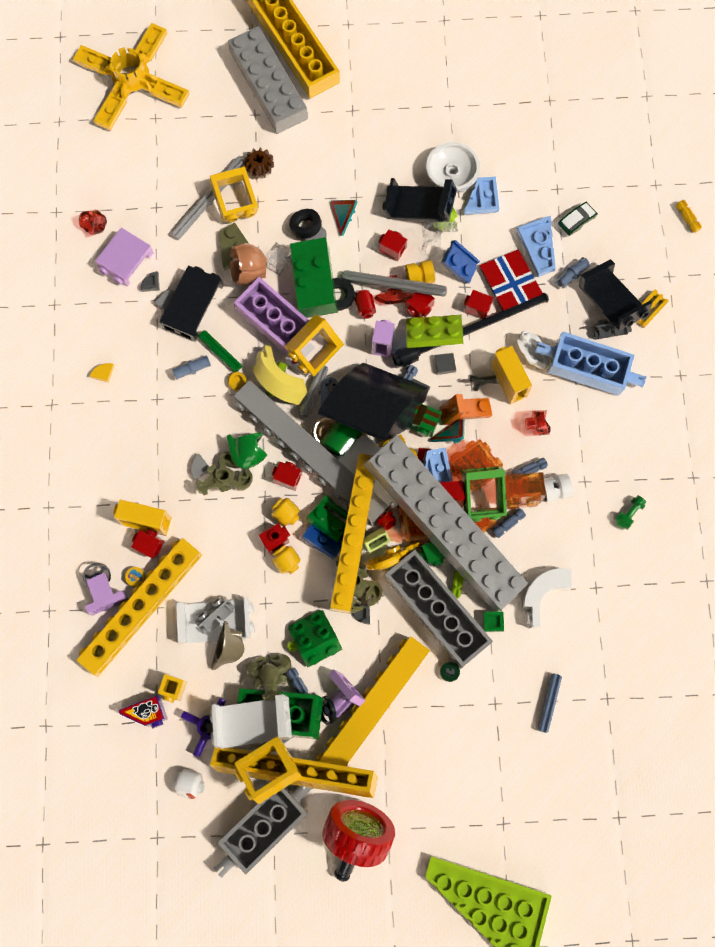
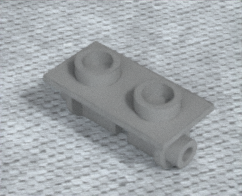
M225 596L216 599L209 611H203L197 617L198 621L195 623L198 627L203 625L200 629L205 634L211 633L220 624L216 619L217 616L224 621L234 612V605L231 602L226 604L229 600Z

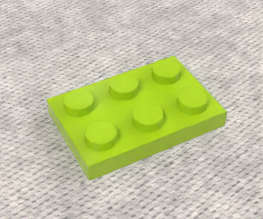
M462 314L407 318V348L464 344Z

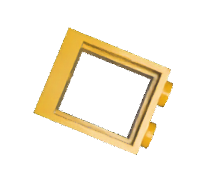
M245 166L210 175V185L223 222L228 221V223L237 221L238 218H250L257 213L258 204ZM243 181L250 205L226 211L219 187Z
M314 315L285 345V348L289 351L288 356L299 364L298 368L302 373L315 376L344 344L326 319ZM320 332L328 344L309 363L301 353V350Z
M122 499L119 500V503L115 505L113 510L114 518L122 526L138 530H147L149 528L159 535L167 536L172 518L166 510Z
M278 736L234 763L237 768L235 771L237 778L241 783L244 781L247 787L244 789L250 801L254 800L258 804L302 777L286 746ZM276 750L287 772L256 791L245 769Z

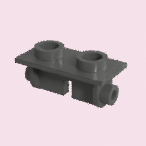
M607 319L598 320L596 324L591 325V327L596 328V331H593V336L598 339L612 337L611 330H614V336L628 335L629 332H632L631 326L619 331Z

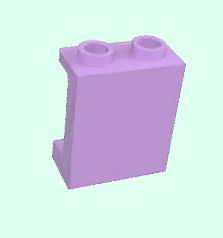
M121 227L95 262L102 274L105 276L109 274L116 283L129 286V278L145 257L150 259L154 252L151 245Z

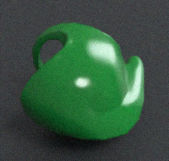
M252 433L233 438L231 434L227 435L231 458L238 467L243 469L255 467L267 457V453L257 444L263 437L262 433Z

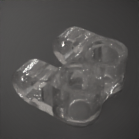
M429 221L423 225L421 251L427 259H443L447 249H441L440 247L441 233L458 232L459 222ZM430 226L436 227V233L433 236L427 234V229ZM429 245H435L436 247L433 254H427L426 252Z

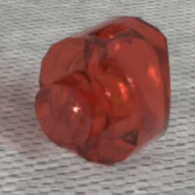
M89 210L79 215V226L90 235L103 233L107 225V219L99 210Z
M547 410L532 411L531 417L525 418L526 430H532L534 436L550 435L551 426L545 419Z

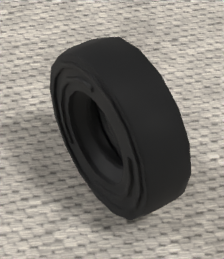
M308 208L301 209L291 216L289 227L294 236L307 239L315 236L320 231L322 220L317 211ZM304 220L312 221L307 227H299V224Z
M334 278L335 289L341 288L346 293L342 300H336L338 311H342L352 305L355 299V290L348 280Z

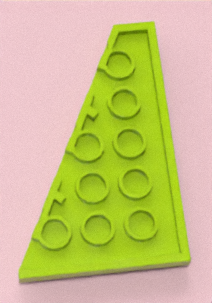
M430 856L425 878L494 947L540 946L552 898L551 894Z

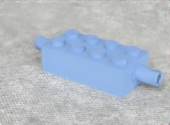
M563 331L558 337L555 346L538 341L534 352L550 357L551 362L547 373L618 396L626 389L627 382L643 388L647 376L631 372L634 354Z

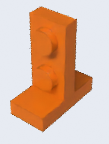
M455 394L439 407L440 412H442L441 419L443 425H450L455 420L482 419L493 416L489 398L463 399V394Z

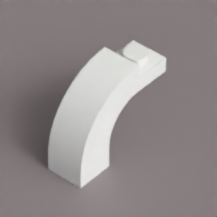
M572 568L549 570L537 577L528 587L523 598L522 609H530V612L526 614V622L530 624V629L541 627L540 606L541 600L546 593L554 590L569 591L572 588Z

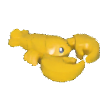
M419 541L413 542L402 548L399 545L390 547L385 550V555L365 562V567L370 571L393 568L409 555L414 548H419L420 543Z

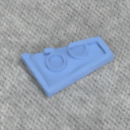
M551 215L517 227V233L537 277L554 272L556 264L552 240Z

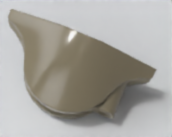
M226 621L223 623L211 665L212 670H216L224 664L236 662L244 653L242 631L231 630Z

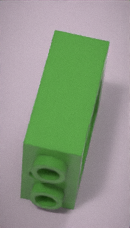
M500 466L462 469L465 497L463 510L474 522L481 521L482 518L489 517L491 520H497L501 516H507L505 469ZM495 478L497 507L471 510L470 480Z

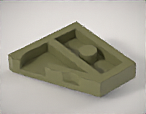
M236 223L220 231L224 271L230 268V261L233 259L230 257L231 247L243 243L249 244Z

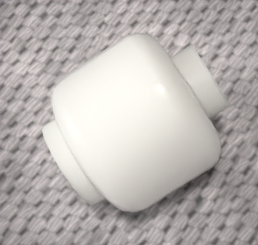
M184 769L175 776L173 788L178 796L195 799L204 792L205 782H203L201 773Z

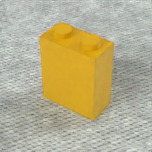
M513 346L499 348L494 354L491 367L511 405L528 397L532 383Z

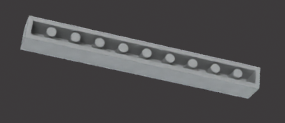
M249 380L234 395L235 405L241 411L246 410L249 413V418L257 424L259 422L263 426L262 430L267 435H273L280 447L283 449L286 447L291 451L289 453L291 457L296 461L300 460L303 462V467L310 474L314 472L318 476L317 480L323 486L328 485L332 489L331 493L337 499L342 498L346 502L345 506L349 509L355 475ZM374 492L372 493L367 525L369 523L371 526H374L379 517L388 511V505Z

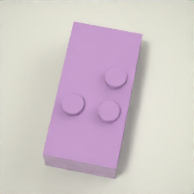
M260 277L234 302L235 311L289 357V351L285 348V345L309 320Z

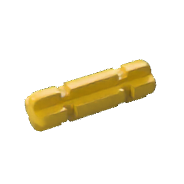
M683 199L677 203L676 207L679 212H682L681 215L686 223L691 226L692 232L696 233L701 230L702 225L699 221H696L697 217L692 209L687 207L688 203Z

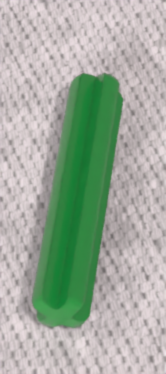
M203 330L198 335L199 339L234 372H238L242 368L241 363L206 330Z

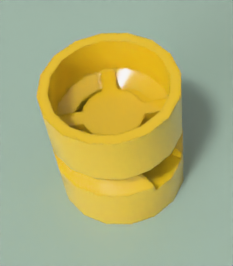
M431 260L421 261L419 265L416 263L405 265L407 280L435 283V272Z

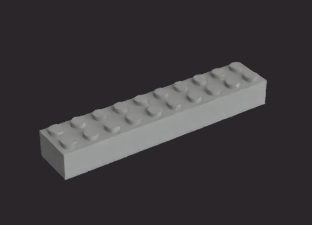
M398 435L391 438L363 464L492 611H502L526 587L528 582Z

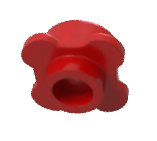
M392 511L383 513L377 521V524L380 525L379 528L383 527L384 530H389L395 525L396 519L392 515Z

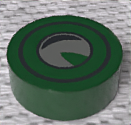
M446 662L440 668V676L446 682H453L460 676V668L454 662Z

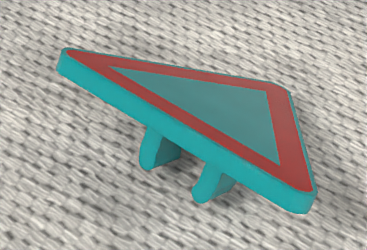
M331 200L330 202L340 236H344L349 222L352 221L351 217L356 212L357 200Z
M465 419L454 421L433 436L430 441H453L454 444L461 442L464 439Z

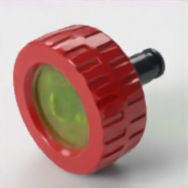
M343 800L337 802L330 809L323 827L322 837L329 851L339 858L337 869L334 871L335 878L341 882H346L350 879L355 866L374 867L384 862L388 856L395 838V827L391 819L377 807L363 801Z

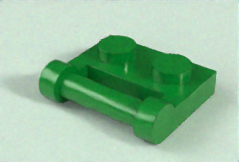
M325 495L321 502L307 516L306 521L335 542H338L344 535L346 522L341 521L327 511L325 507H329L345 520H347L348 512L333 502L331 497Z

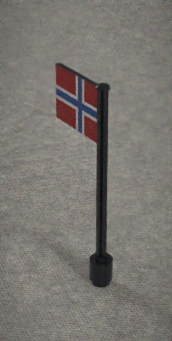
M519 249L479 265L502 312L464 327L463 336L544 302L548 303L549 296L540 289ZM405 346L395 350V353L392 354V359L397 368H403L419 361L421 354L440 346L407 348Z

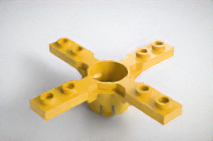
M151 23L135 50L127 48L128 53L125 47L119 48L120 56H118L117 51L112 57H109L83 45L79 47L73 57L74 63L102 75H111L112 81L115 84L94 119L96 125L111 131L127 104L126 99L130 92L144 89L150 92L152 96L175 106L183 107L190 94L189 90L150 74L147 63L152 61L168 34L167 29ZM127 67H138L135 70L136 77L134 72L127 74L128 79H126L125 74L120 73Z

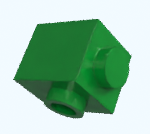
M432 542L420 547L419 555L428 565L432 564L435 567L444 563L443 559L446 558Z

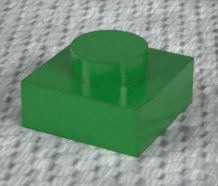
M483 612L484 631L504 632V612Z

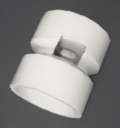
M567 473L556 475L555 479L552 477L540 479V490L546 504L556 502L558 498L564 500L573 497V485Z

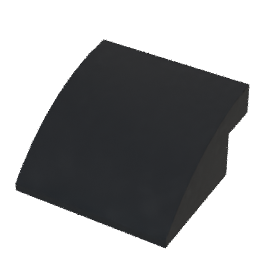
M363 362L350 370L336 384L321 405L318 414L385 442L412 427L416 407L426 401L429 388Z

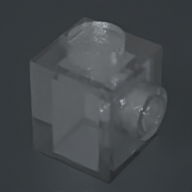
M275 242L266 255V268L279 276L292 263L291 251L284 244L280 245Z

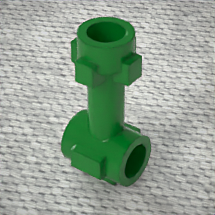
M639 495L635 498L633 497L631 500L632 506L625 514L621 512L617 516L615 522H617L620 528L628 530L634 523L632 517L639 509L643 510L646 506L647 501Z

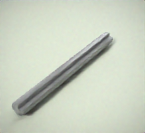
M237 157L225 171L243 167L245 165L244 160L241 157ZM227 185L219 187L220 193ZM211 187L172 231L174 238L177 240L181 239L215 200Z
M344 270L342 278L349 282L445 297L448 290L447 286L350 270Z

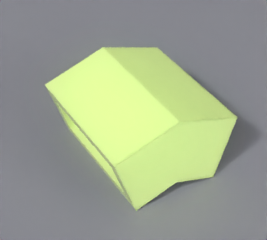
M382 527L364 537L363 545L371 553L391 542ZM384 536V538L381 539V540H379L378 542H376V543H374V544H372V545H370V546L368 545L369 543H371V542L377 540L378 538Z

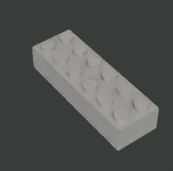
M257 26L229 39L230 54L276 133L279 134L308 120V111L304 101L260 27Z
M413 550L384 575L385 580L460 669L493 642L416 550Z

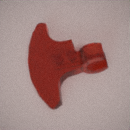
M390 275L389 277L397 278L398 275ZM388 288L384 294H378L374 299L379 303L389 305L405 302L413 296L411 293H403V290Z

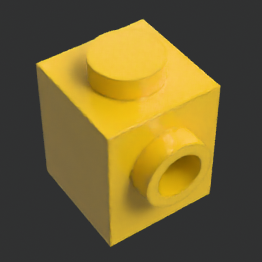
M164 674L157 694L163 695V700L174 703L175 700L181 701L187 681Z

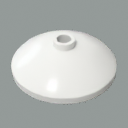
M448 142L437 146L431 151L427 158L426 171L431 182L437 187H444L445 179H452L457 191H462L472 186L477 180L480 173V161L477 154L467 145L458 142Z

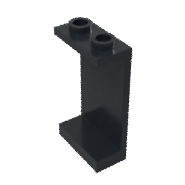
M391 178L390 184L387 186V196L383 202L382 209L388 219L449 222L457 188L452 179H445L444 187L399 186L395 178Z
M610 259L581 274L579 288L620 331L625 327L629 328L640 319L647 318L650 314L652 302L648 301L642 304L613 274L615 263Z
M188 265L159 321L162 329L196 343L199 337L197 329L217 289H222L224 286L221 277L215 273L209 274L204 272L198 266L192 267Z

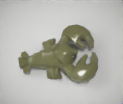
M226 451L218 459V469H216V464L211 465L207 469L210 476L204 482L200 480L196 482V490L199 494H203V496L208 494L209 489L219 488L220 492H225L232 489L230 486L236 488L237 491H244L252 484L253 475L249 469H244L246 476L242 475L243 471L241 470L237 481L234 480V471L226 468V466L238 468V466L233 462L230 452Z
M360 568L358 570L354 597L361 598L365 589H368L365 602L372 597V601L367 606H374L380 601L383 590L379 583L363 580L369 574H367L364 568ZM353 598L351 613L362 611L364 609L363 606H354V604L360 605L361 602Z
M271 655L270 662L272 664L266 663L265 657H258L249 661L246 665V674L256 679L253 683L255 689L263 687L265 690V694L262 695L263 700L272 701L275 700V695H281L277 691L278 684H286L287 677L282 674L287 672L292 666L291 660L287 655Z

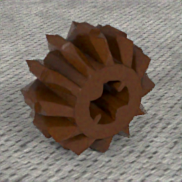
M260 147L257 151L253 148L252 153L247 152L244 164L246 171L249 172L251 177L256 175L258 179L262 175L266 178V173L271 174L272 168H274L273 155L269 154L268 149L263 151Z

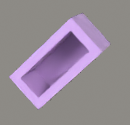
M376 320L372 339V355L390 358L395 323H391L388 320Z

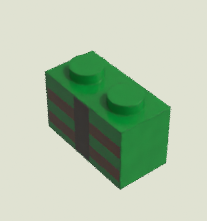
M424 404L418 405L412 427L407 430L413 429L418 431L417 433L423 437H432L442 412Z

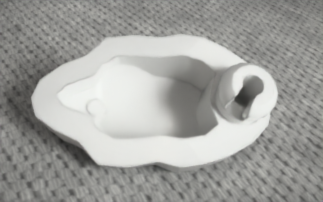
M522 331L517 339V347L520 354L531 365H535L540 369L547 367L548 356L534 353L538 341L541 342V339L528 331Z

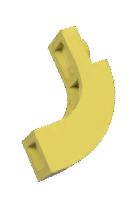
M264 345L256 355V364L253 367L255 377L272 395L288 403L299 405L307 393L304 379L291 376L282 371L275 363L271 346Z

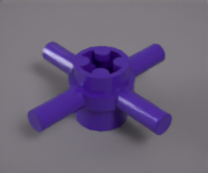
M219 697L216 705L224 706L226 700ZM183 711L181 718L196 725L197 731L201 736L192 753L200 757L207 741L211 739V732L207 733V728L204 727L205 723H211L210 715L199 718Z

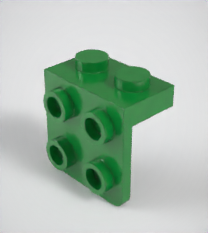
M318 610L288 627L307 668L343 650L323 610Z

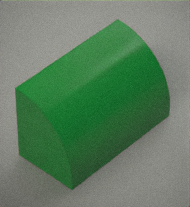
M335 422L320 442L337 456H344L361 432Z

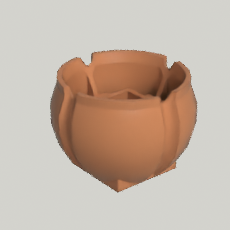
M248 243L231 247L230 257L233 259L230 261V271L235 285L250 286L258 277L261 279L266 278L267 257L261 249Z

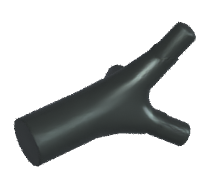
M470 375V381L478 383L474 389L475 391H478L485 384L497 382L496 375L486 377Z

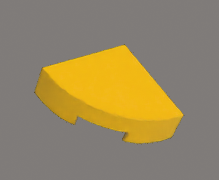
M104 363L97 366L91 372L90 377L109 383L114 364Z

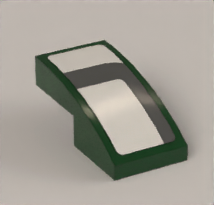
M585 201L564 216L557 224L568 236H571L581 230L586 223L595 219L598 213Z

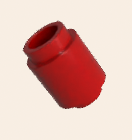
M369 290L358 291L355 294L358 316L364 319L373 317V314L376 313L373 295Z

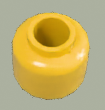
M280 498L271 508L272 517L282 526H287L289 523L294 525L300 518L297 515L300 511L299 507L289 498Z
M283 545L272 553V563L281 574L289 572L291 575L299 569L298 564L301 558L292 546L286 547Z

